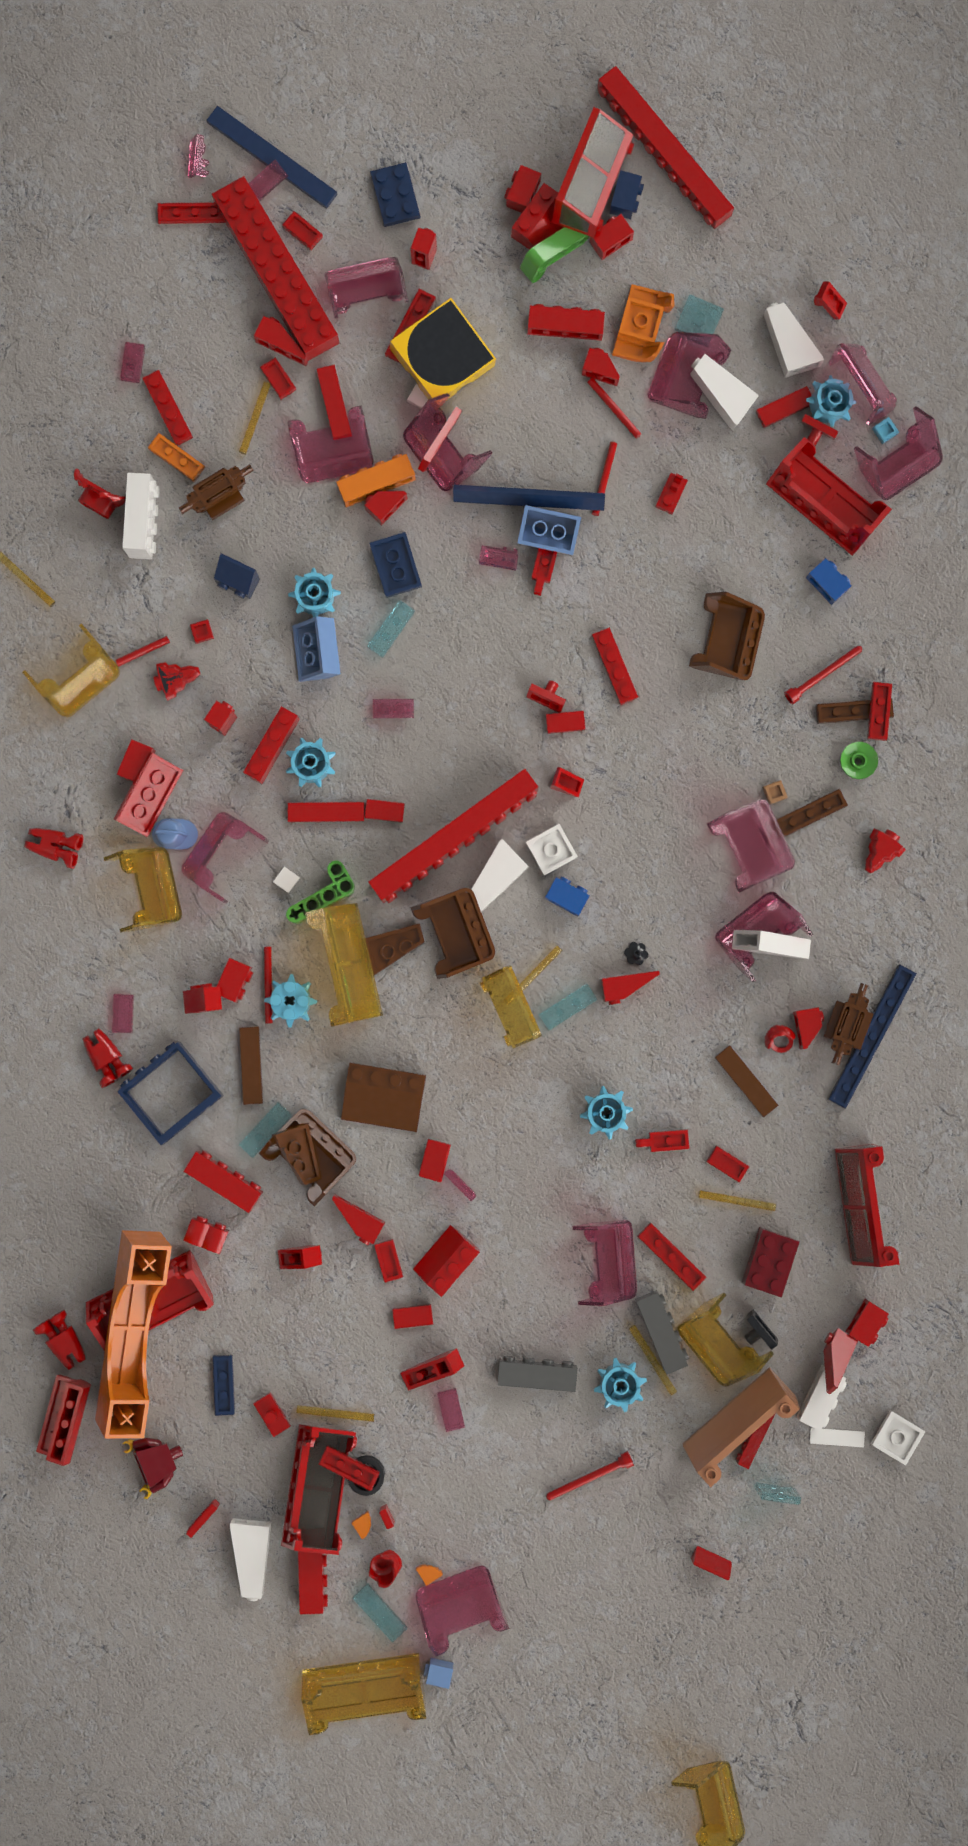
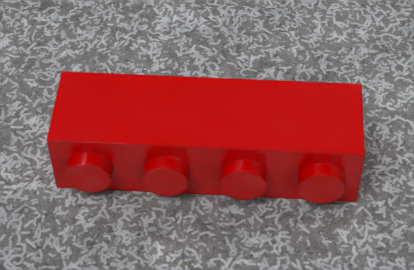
M542 304L530 305L527 335L602 341L605 312L599 309L582 310L579 307L567 309L562 306L545 307Z
M282 706L280 707L243 771L247 777L261 785L264 783L300 720L298 715Z
M196 1151L183 1172L247 1213H250L263 1194V1191L260 1190L261 1186L253 1181L251 1183L244 1180L245 1176L238 1171L233 1173L227 1169L229 1166L220 1160L216 1162L211 1159L212 1155L207 1151Z
M323 1528L301 1529L303 1545L323 1547L325 1540ZM298 1551L300 1615L323 1614L325 1607H328V1594L324 1592V1587L328 1586V1575H324V1567H327V1554Z

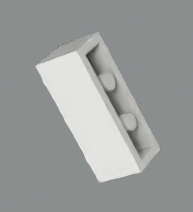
M821 1365L796 1416L798 1420L821 1431L822 1427L825 1428L829 1422L828 1415L830 1411L834 1410L838 1403L837 1397L839 1393H842L846 1387V1377L843 1376L839 1387L831 1394L826 1393L825 1367Z

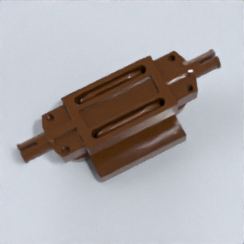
M249 464L241 470L234 466L229 470L222 468L192 486L194 491L186 495L188 502L178 507L183 515L190 509L197 513L207 511L211 519L215 520L245 501L239 491L246 484L245 476L253 472V468Z
M860 983L857 993L850 994L847 1002L843 1003L837 1000L823 1036L833 1040L831 1049L835 1052L831 1062L833 1064L839 1065L843 1055H850L852 1048L861 1050L873 1017V1013L868 1012L866 1009L869 1003V999L865 997L868 985H864V983Z

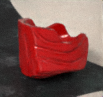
M389 1549L372 1558L369 1576L377 1581L378 1587L386 1588L393 1583L402 1567L400 1556Z

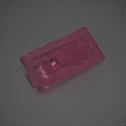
M196 134L190 140L189 178L196 175L206 177L209 174V171L201 167H207L209 161L202 158L206 145L204 144V136Z
M125 342L120 375L121 381L140 384L145 354L144 344Z
M482 545L479 564L516 571L518 550L514 548V551H508L507 547H503L502 550Z

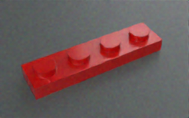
M157 370L143 377L142 379L175 444L178 446L192 439L193 436L160 371Z
M610 627L592 634L593 641L619 704L622 705L637 699V692Z

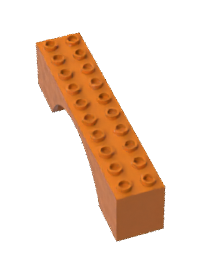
M122 1230L95 1416V1421L105 1439L144 1438L149 1407L146 1376L148 1330L156 1297L167 1282L172 1248L161 1232Z

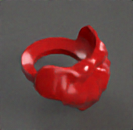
M773 1025L765 1035V1047L767 1049L772 1048L778 1053L787 1052L792 1048L796 1035L787 1026ZM777 1036H786L789 1042L785 1047H777L774 1044V1039Z

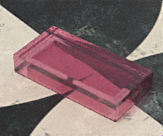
M275 159L249 182V185L256 197L261 201L288 175Z
M114 994L112 1033H133L134 995Z
M451 1168L444 1172V1175L470 1201L476 1197V1193Z
M453 1388L437 1392L446 1432L465 1428L457 1389Z

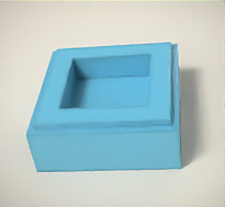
M889 417L872 428L882 444L899 433Z

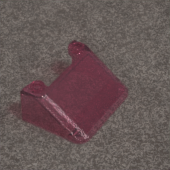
M673 333L665 346L648 391V398L659 405L696 418L706 419L709 409L704 402H700L703 391L690 375L693 371L691 366L697 357L701 359L704 354L719 365H722L727 361L731 349L717 334Z
M840 343L837 345L828 363L831 366L842 359L874 409L867 420V424L870 425L892 412L896 407L897 399L892 392H889L866 356V350L862 345Z
M362 405L352 407L348 412L352 436L333 440L331 427L307 432L305 424L301 420L288 421L299 475L304 482L312 483L356 473L362 468L369 469L373 466L374 460Z
M757 800L707 823L713 835H726L743 874L738 875L735 879L738 893L789 871L795 865L790 848L770 805L765 800Z
M477 1566L420 1588L416 1593V1602L428 1646L435 1656L442 1655L448 1650V1635L487 1620L490 1621L492 1628L497 1632L510 1629L491 1574L485 1566Z

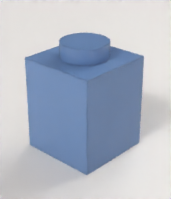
M430 1658V1663L425 1664L423 1676L426 1677V1684L449 1689L454 1663Z

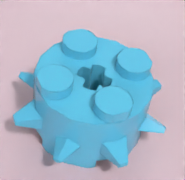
M829 375L828 380L823 384L816 381L812 383L815 391L806 401L809 402L814 419L830 423L831 427H834L835 422L840 418L847 421L851 419L848 410L853 404H856V400H853L852 390L848 389L849 383L843 384L842 380L833 379L832 375Z
M312 568L311 573L303 575L304 577L295 576L297 581L295 591L288 593V596L296 598L298 602L297 614L304 611L305 613L312 614L314 618L318 617L319 614L335 611L332 606L334 597L340 595L341 591L332 588V574L324 577L322 574L317 573L315 568ZM313 591L318 593L315 597H312Z
M300 738V745L296 747L295 751L286 752L291 758V767L286 770V773H295L299 778L300 787L305 783H315L318 787H321L322 779L328 774H335V771L330 767V759L336 754L335 752H326L322 747L323 739L321 738L315 743L306 742L303 738ZM309 759L315 761L314 765L311 767L309 765H306Z
M290 974L287 982L279 984L273 981L274 991L271 997L264 999V1002L271 1004V1008L274 1011L271 1019L274 1020L279 1017L286 1019L288 1027H292L296 1019L302 1018L309 1021L310 1018L307 1012L310 1005L317 1003V1000L310 998L308 992L311 983L307 982L303 985L296 983L293 974ZM294 996L295 1000L293 1001L295 1002V1004L287 1005L286 999L288 997L292 998Z
M601 1086L599 1095H596L594 1098L587 1095L584 1097L588 1106L587 1111L580 1114V1118L588 1119L591 1124L589 1132L591 1135L601 1131L606 1133L608 1139H612L613 1131L619 1128L628 1129L625 1123L626 1114L633 1111V1108L625 1106L621 1101L623 1091L613 1095L609 1094L604 1086ZM606 1107H608V1110H611L608 1118L601 1114Z
M614 1358L613 1364L606 1370L598 1369V1373L601 1375L600 1385L594 1388V1392L604 1394L606 1399L605 1408L613 1404L617 1407L621 1406L623 1411L627 1412L628 1404H632L635 1400L643 1401V1397L640 1395V1386L647 1382V1378L637 1376L635 1372L636 1362L628 1366L619 1363L617 1358ZM623 1381L624 1387L620 1386L618 1389L617 1382Z

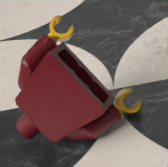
M142 1438L134 1441L129 1439L122 1444L127 1443L130 1446V1449L125 1450L124 1453L133 1452L145 1482L140 1492L146 1490L148 1494L143 1498L148 1499L152 1493L167 1487L174 1476V1471L177 1469L174 1460L183 1456L180 1446L169 1449L167 1443H162L159 1439Z

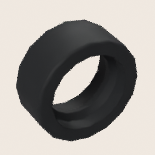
M360 1456L356 1460L372 1465L380 1474L372 1491L348 1480V1484L359 1495H373L383 1485L385 1477L384 1466L380 1460L373 1456Z

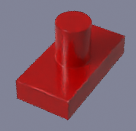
M823 281L818 294L814 297V304L816 306H823L833 319L840 320L847 302L829 281Z
M805 414L801 421L802 424L812 428L807 439L814 446L817 445L822 434L834 440L839 432Z
M552 680L548 681L545 689L531 684L526 696L558 713H561L566 699L555 694L559 685Z
M271 1392L253 1403L273 1437L291 1426Z

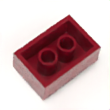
M759 1227L742 1283L745 1286L782 1298L800 1241Z

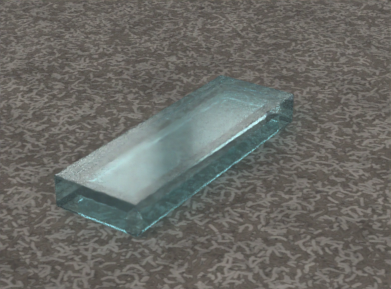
M399 600L367 647L383 658L412 618L415 610Z
M585 984L540 1013L539 1016L547 1029L551 1030L595 1002L597 998L588 984Z
M277 1102L239 1146L254 1158L272 1138V1134L276 1133L292 1114Z
M368 1583L353 1596L354 1601L392 1643L407 1630V1626Z

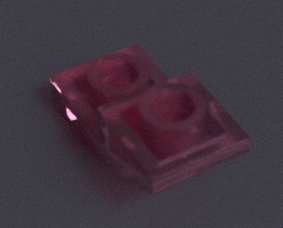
M373 699V719L414 718V699Z

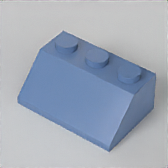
M525 505L517 543L573 555L581 517Z
M316 616L293 625L299 682L328 679L340 675L334 618Z

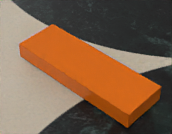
M160 433L157 434L148 446L151 452L193 482H195L205 468L202 463Z

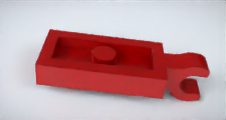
M538 549L531 578L536 580L534 595L541 596L544 583L550 584L557 556L556 551Z
M688 1129L649 1132V1138L635 1139L636 1147L650 1146V1152L690 1149Z

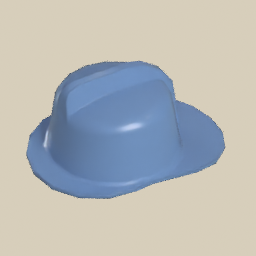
M167 818L156 823L153 827L152 837L155 844L161 848L183 850L192 847L196 843L198 831L195 825L188 820Z

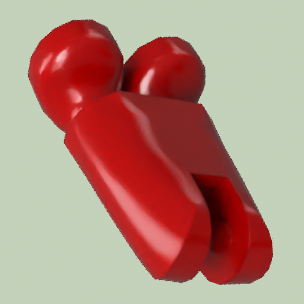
M29 828L28 834L41 838L40 845L25 841V848L53 861H58L61 858L67 868H75L78 861L77 852L64 850L63 846L79 851L84 841L82 834L77 833L71 837H66L65 832Z
M98 1028L94 1031V1035L99 1043L95 1045L88 1035L83 1038V1043L95 1071L101 1070L103 1073L99 1084L101 1088H105L118 1081V1078L126 1076L133 1070L131 1064H124L120 1061L122 1054L109 1037ZM109 1063L114 1066L116 1075L109 1067Z
M62 1310L35 1327L33 1332L36 1335L45 1334L49 1338L45 1342L58 1360L70 1370L74 1367V1363L69 1354L72 1353L79 1363L86 1360V1357L72 1325L67 1327L65 1323L67 1313L65 1310ZM53 1325L58 1328L59 1333H56Z

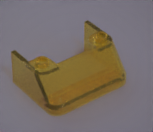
M82 623L79 627L90 639L83 648V655L89 662L59 686L54 680L47 678L38 683L26 670L22 672L45 700L63 717L73 716L120 675L118 665Z
M152 847L122 850L103 857L104 861L119 860L121 868L125 873L135 874L142 910L134 913L133 924L119 929L120 933L144 930L170 924L181 919L182 910L169 853L165 848Z
M508 965L482 977L483 982H480L483 992H488L498 1013L507 1034L503 1036L507 1046H512V1049L542 1037L512 966Z
M722 1293L702 1304L678 1325L677 1330L716 1381L722 1386L728 1387L759 1373L774 1353L770 1351L759 1356L755 1349L748 1346L740 1348L717 1320L721 1315L719 1303L726 1297V1294Z
M715 1761L689 1767L671 1781L672 1786L696 1789L704 1824L696 1834L698 1846H737L744 1839L745 1827L729 1762Z

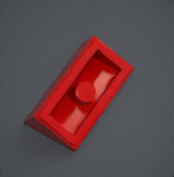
M428 1139L419 1177L442 1182L451 1147L450 1144Z
M696 1546L691 1557L693 1565L728 1581L731 1575L732 1562L700 1546Z

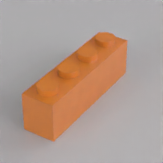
M397 454L392 457V460L387 462L380 461L374 467L358 470L354 475H344L336 483L347 508L366 500L377 491H389L412 482L416 478L407 454Z

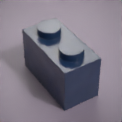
M620 170L609 214L616 216L622 214L624 218L631 219L632 214L637 213L639 202L636 201L637 196L642 195L644 184H641L642 176Z

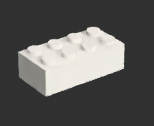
M127 473L123 550L129 558L152 559L153 553H156V543L153 540L154 535L157 534L155 516H158L156 498H159V486L156 485V481L152 478L151 474Z

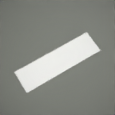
M815 1428L810 1430V1444L864 1447L865 1432L835 1429H821L819 1431Z

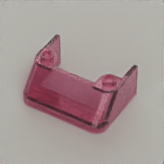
M388 257L339 268L324 274L335 319L338 318V314L346 313L351 307L350 304L387 296L388 299L394 302L404 299L405 303L409 302L403 271L397 257Z
M448 393L429 399L404 430V440L420 462L446 423V415L441 406L449 398L450 395ZM447 437L426 471L442 491H449L453 489L454 485H459L477 472L492 455V451L489 450L477 456L467 454L463 458Z
M917 406L913 408L916 423L906 433L907 443L878 462L875 457L870 456L858 446L854 448L861 473L876 494L883 500L891 499L938 467L942 462L943 454L935 419Z
M221 812L216 815L183 863L182 873L196 885L227 904L228 900L209 888L213 883L214 875L206 868L207 864L227 835L232 839L239 840L247 832H250L266 844H268L269 840L229 813Z
M768 892L716 933L715 939L735 966L754 982L756 979L749 969L753 966L755 959L751 954L752 952L732 949L734 930H757L771 933L781 931L785 935H790L798 929H802L810 937L813 933L801 913L777 893Z
M630 1221L591 1222L572 1226L573 1230H584V1235L588 1242H595L598 1280L593 1281L589 1286L588 1293L590 1298L578 1301V1305L607 1306L633 1299L637 1293L633 1229Z

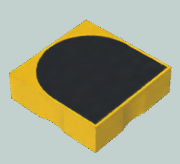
M452 298L445 301L390 341V350L404 369L415 379L418 387L434 409L454 396L463 386L475 381L493 368L496 362L495 356Z

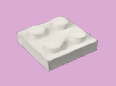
M560 824L526 842L544 876L578 858Z
M890 1410L870 1444L906 1465L925 1431Z

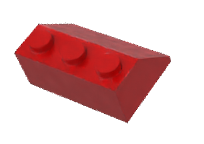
M545 183L542 184L512 226L511 238L530 250L564 228L552 223L555 200L558 195L556 190ZM565 206L560 222L567 224L574 212Z
M450 1225L413 1270L431 1289L442 1297L480 1253V1249Z

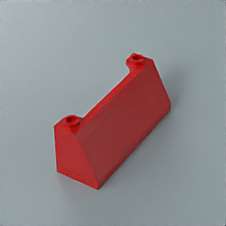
M804 437L781 461L766 485L853 556L892 509L882 501H874L870 504L814 457L816 448Z
M191 1250L170 1260L167 1282L156 1297L151 1313L149 1330L193 1308H196L197 1311H206L214 1305L213 1294ZM113 1289L86 1302V1324L104 1352Z

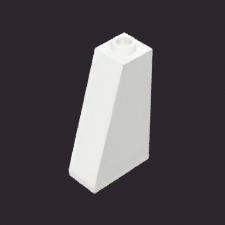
M773 303L769 305L763 316L784 377L787 378L821 367L824 361L823 356L786 304Z
M706 354L701 359L697 357L691 366L693 368V371L690 373L691 377L728 427L734 430L759 395Z
M503 839L499 841L471 889L475 894L481 912L529 867Z
M734 930L732 949L809 959L811 940L766 931Z
M233 1518L230 1523V1532L241 1596L249 1601H257L262 1599L264 1593L271 1522Z

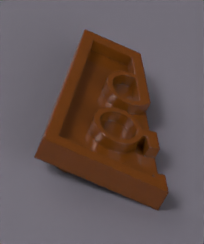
M420 923L364 938L374 976L425 943Z
M308 1123L272 1134L273 1139L301 1185H307L321 1179Z

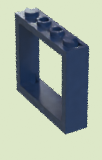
M173 1042L165 1048L166 1052L164 1054L154 1056L150 1060L151 1064L145 1068L143 1066L135 1072L136 1076L132 1080L126 1079L120 1085L121 1089L117 1091L160 1145L167 1143L224 1096L181 1042L176 1044ZM179 1051L213 1093L165 1133H162L129 1091Z

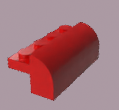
M61 1374L56 1375L36 1452L47 1455V1461L61 1466L71 1463L91 1388L89 1382L82 1379L76 1380Z

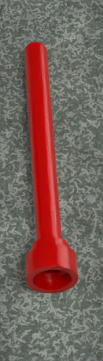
M856 646L798 688L794 687L785 691L786 699L792 705L798 702L802 693L861 653L862 647Z
M629 1452L622 1453L617 1461L547 1493V1500H553L621 1467L628 1469L634 1466Z

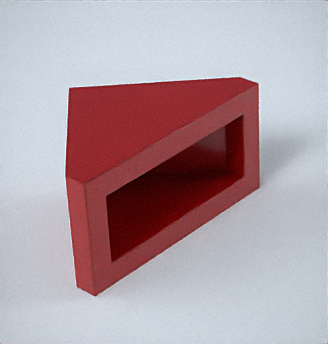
M557 767L550 789L579 798L584 779L561 767Z

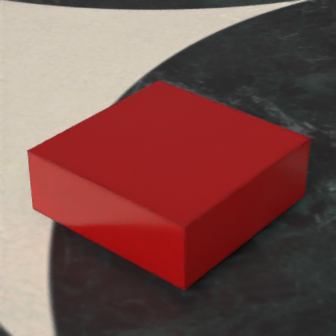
M208 619L190 624L196 644L214 639Z
M387 1504L380 1507L379 1514L386 1529L394 1527L395 1521Z

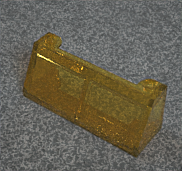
M358 904L325 907L305 912L308 925L312 929H321L336 992L338 1005L333 1006L329 1011L331 1027L383 1016Z
M419 1653L302 1670L301 1701L309 1735L325 1732L330 1722L407 1712V1716L411 1720L427 1719Z

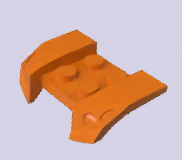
M632 284L612 356L634 362H652L665 343L655 342L663 312L670 313L672 308H674V294Z

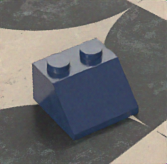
M222 553L220 554L214 575L217 587L225 591L230 589L234 591V595L241 599L245 597L251 599L260 581L256 569Z

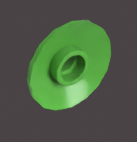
M865 742L851 743L841 753V768L851 778L865 779L877 769V753L872 746ZM856 758L860 759V765L855 763Z

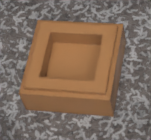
M781 780L762 787L769 805L788 798Z

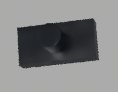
M754 1309L747 1314L746 1320L754 1329L745 1335V1339L750 1345H753L762 1338L771 1350L778 1346V1338Z

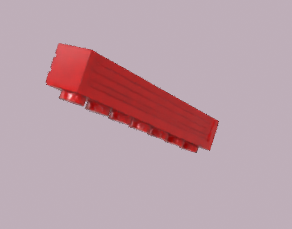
M775 1414L752 1433L746 1442H743L742 1450L736 1456L738 1465L749 1470Z

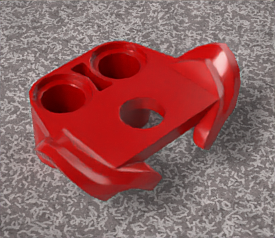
M76 468L74 470V480L78 481L79 486L85 488L78 499V502L109 519L115 508L125 504L126 496L111 494L85 479L79 469Z

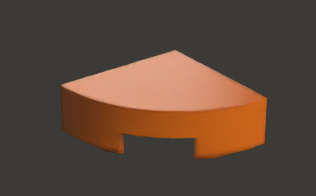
M369 1511L352 1521V1525L361 1539H364L370 1531L371 1516Z
M426 1564L416 1567L426 1586L443 1575V1572L438 1567Z

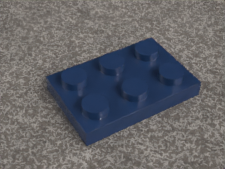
M406 162L370 171L384 227L420 219V212Z
M406 532L369 543L386 598L422 588Z

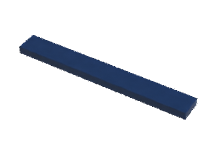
M218 105L206 121L210 126L327 209L338 195L336 190Z
M454 485L453 501L604 511L605 493Z
M900 964L897 966L873 1012V1017L861 1050L854 1048L828 1100L844 1109L847 1108L917 973Z

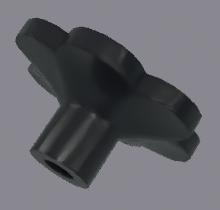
M630 943L629 948H626L624 951L627 962L629 964L635 963L636 965L643 964L644 959L648 958V952L645 950L646 946L643 943Z

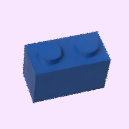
M826 558L806 577L831 605L851 587L848 577L844 574L841 575L837 570V566Z
M562 876L560 879L556 877L545 899L578 917L590 896L587 894L588 891L581 886L575 888L570 885V880Z

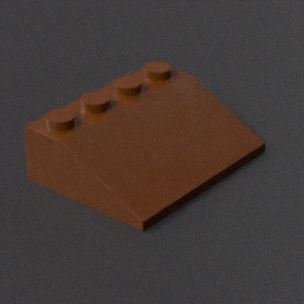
M350 1062L341 1120L417 1132L427 1075Z

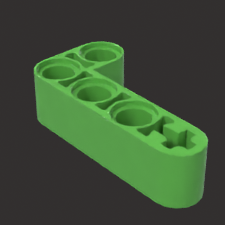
M578 220L569 224L588 232ZM564 227L531 248L526 253L520 269L532 283H535L543 276L548 266L583 245L590 236Z
M332 861L327 867L328 874L333 881L332 884L288 908L286 916L290 922L299 924L354 892V882L340 861ZM335 865H339L342 868L341 873L338 875H334L331 872L332 867ZM343 882L351 884L349 891L344 892L341 890ZM327 891L334 892V898L331 901L324 899ZM315 900L317 908L313 911L309 910L307 907L308 903ZM302 905L304 907V910L308 913L307 915H305L304 912L298 914V919H295L294 917L291 918L294 910L297 912L303 910L302 908H300V906Z

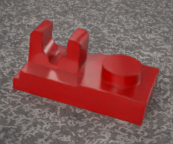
M670 473L655 507L673 515L688 480L684 479L680 474Z

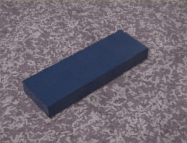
M213 1355L215 1416L235 1415L233 1355Z

